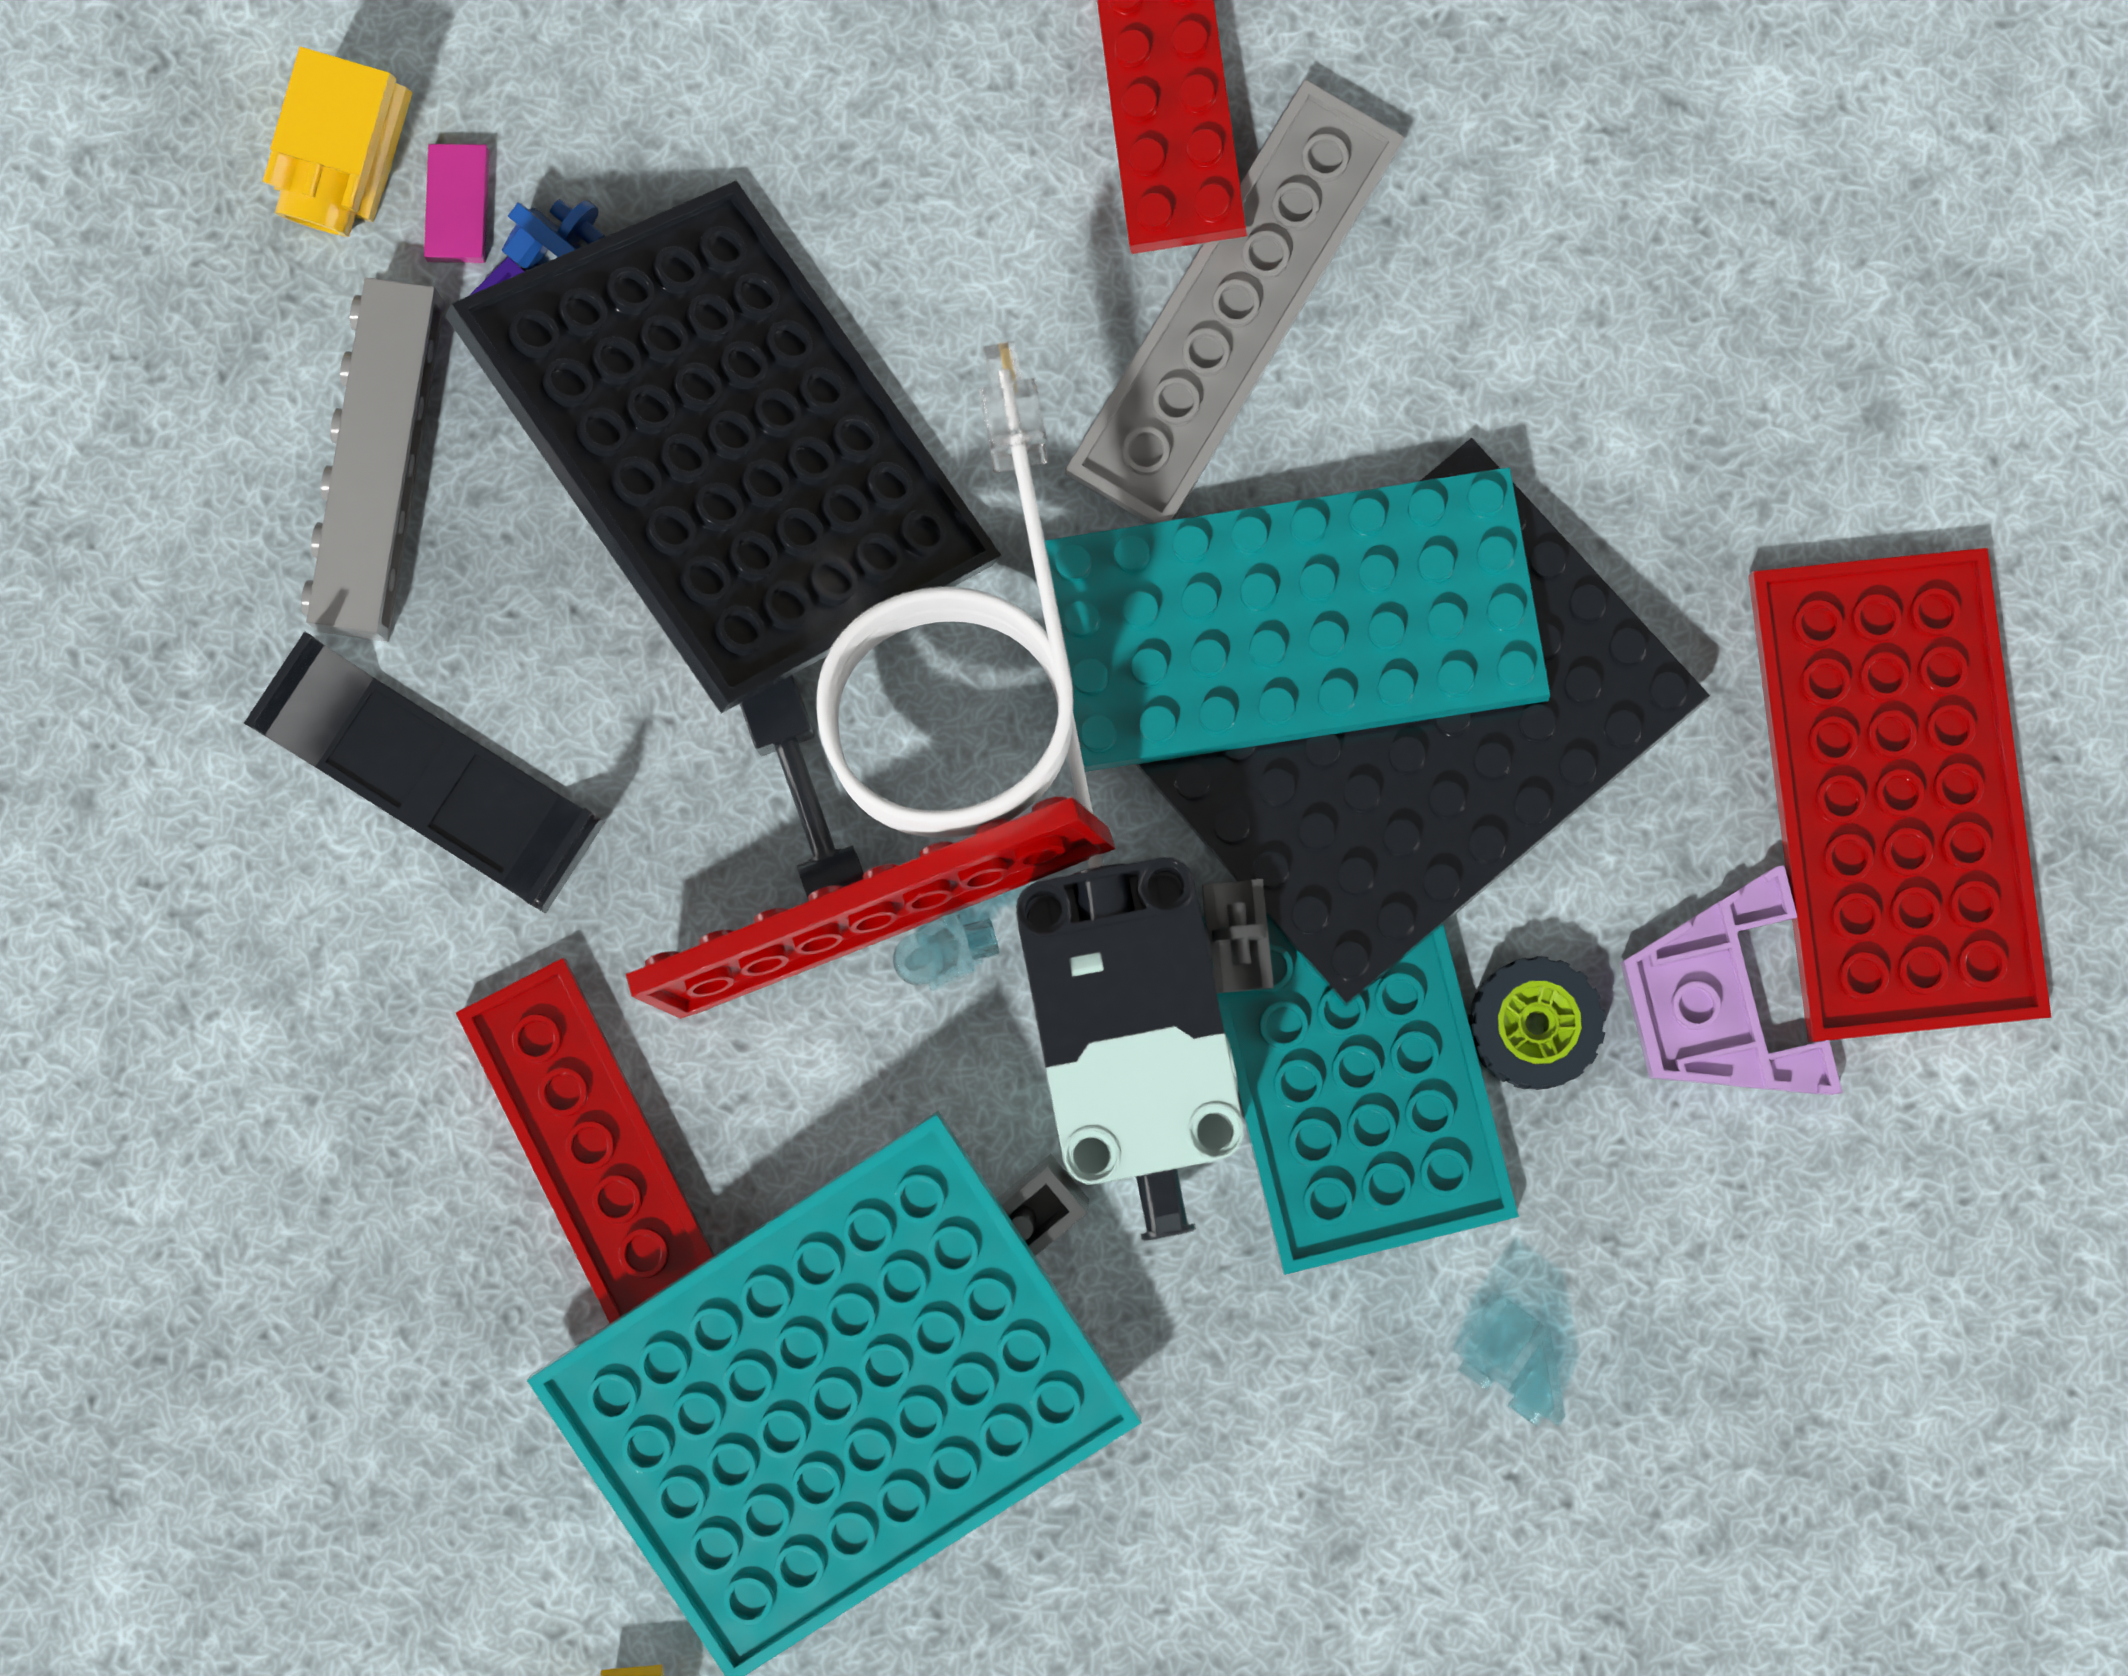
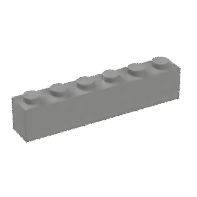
M365 277L362 295H355L352 300L350 326L352 330L356 331L352 352L346 351L341 362L340 381L341 385L346 387L343 408L335 409L331 421V441L336 443L333 466L327 465L324 468L321 480V497L327 501L323 523L317 522L315 524L311 538V554L314 558H317L314 578L305 582L301 597V611L303 615H307L306 623L318 632L385 642L389 640L445 305L444 300L435 287Z

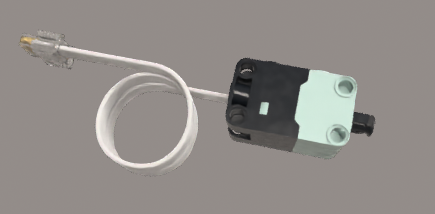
M1015 341L984 347L985 367L989 386L980 388L979 393L993 472L1016 471L1047 633L1024 610L993 594L958 587L919 589L896 595L878 603L849 624L836 639L827 654L818 682L817 715L820 734L827 756L844 788L852 799L874 819L898 831L917 836L946 838L975 834L976 828L986 822L997 819H1013L1032 806L1047 791L1061 770L1066 755L1068 756L1076 800L1093 813L1073 715L1071 675L1030 472L1031 466L1048 462L1045 445L1047 435L1035 378L1022 380ZM935 622L974 623L990 627L1010 636L1023 645L1044 669L1052 685L1059 710L1056 729L1048 749L1035 768L1023 780L1006 792L988 801L965 808L939 811L920 810L895 804L875 794L860 782L846 764L840 742L838 718L840 701L846 682L859 661L871 649L903 630ZM1095 855L1088 860L1090 869L1078 871L1072 875L1037 881L1028 885L1020 893L1016 902V917L1066 1170L1075 1181L1085 1185H1096L1136 1177L1146 1225V1233L1141 1234V1239L1148 1241L1189 1233L1196 1229L1195 1223L1189 1224L1187 1220L1178 1168L1221 1160L1232 1155L1240 1147L1243 1139V1122L1237 1098L1238 1084L1230 1044L1224 1033L1212 973L1214 967L1204 917L1200 913L1194 878L1190 869L1182 861L1172 857H1160L1129 864L1121 863L1103 866L1101 855Z

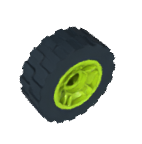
M1543 956L1528 959L1525 957L1515 960L1490 975L1482 983V987L1475 993L1471 1004H1473L1471 1014H1469L1468 1022L1469 1026H1471L1475 1048L1480 1056L1478 1059L1485 1068L1488 1067L1494 1073V1077L1502 1082L1506 1081L1513 1084V1087L1542 1090L1564 1085L1566 1082L1576 1079L1584 1073L1583 1070L1589 1064H1592L1598 1056L1596 1051L1599 1044H1603L1605 1032L1602 1031L1603 1022L1606 1021L1605 1009L1601 1010L1598 1000L1601 997L1597 989H1593L1587 982L1589 978L1581 971L1576 972L1569 967V963L1562 960L1553 961L1549 960V957ZM1530 1013H1544L1547 1016L1548 1020L1545 1021L1544 1028L1545 1033L1535 1035L1528 1031L1526 1019Z

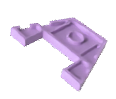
M1784 865L1770 869L1620 962L1650 1079L1819 1095L1843 1093L1829 1040L1768 1053L1737 933L1797 918Z

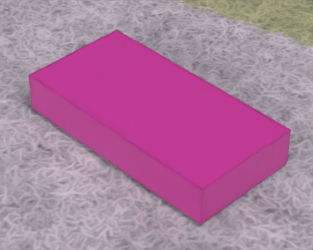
M428 144L424 258L427 262L486 263L490 152L487 145Z

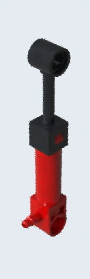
M793 675L740 703V707L757 752L761 756L777 752L813 858L797 865L808 899V896L818 889L828 886L846 887L864 879V872L854 845L843 849H836L799 746V743L813 739L815 733L797 682Z

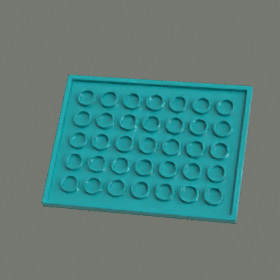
M939 1111L930 1115L540 1368L526 1380L725 1676H746L1137 1427L1142 1421L1141 1415Z

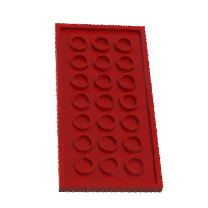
M1988 548L1753 571L1748 575L1786 875L1797 913V918L1792 919L1808 1043L2051 1018Z

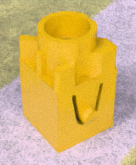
M299 46L262 181L274 186V190L280 192L275 214L292 222L342 237L350 236L355 217L374 222L381 195L385 190L412 92L407 87L395 83L396 78L389 72Z

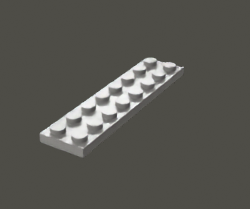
M1304 79L1240 184L1247 236L1203 244L1066 467L1065 475L1148 524L1174 520L1403 145L1405 137Z

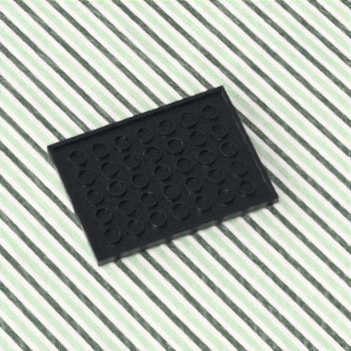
M737 180L450 304L445 315L721 714L826 657L836 639L847 626L862 613L878 603L896 595L919 589L954 587L993 566L1001 556L991 539Z
M1471 437L1420 481L1501 468ZM1514 482L1513 488L1550 691L1549 701L1135 764L1237 882L1263 879L1266 914L1346 1007L1698 710L1710 697V694Z

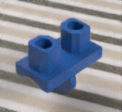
M559 199L550 209V213L562 222L560 227H558L536 208L529 210L518 202L508 215L516 223V226L506 240L502 252L524 269L530 270L536 267L548 250L555 256L560 257L583 247L578 243L582 239L587 244L604 238L605 235L593 226L599 209L589 200L582 201L572 209Z

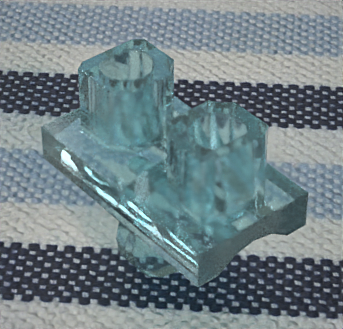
M958 912L942 916L918 933H912L904 937L897 944L893 953V966L898 976L906 983L914 986L929 984L930 990L935 991L948 987L975 972V966L982 964L983 959L1000 953L992 922L988 918L963 925Z

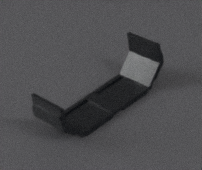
M304 631L244 721V724L319 769L545 914L605 823L585 807L583 809L372 677L306 631Z

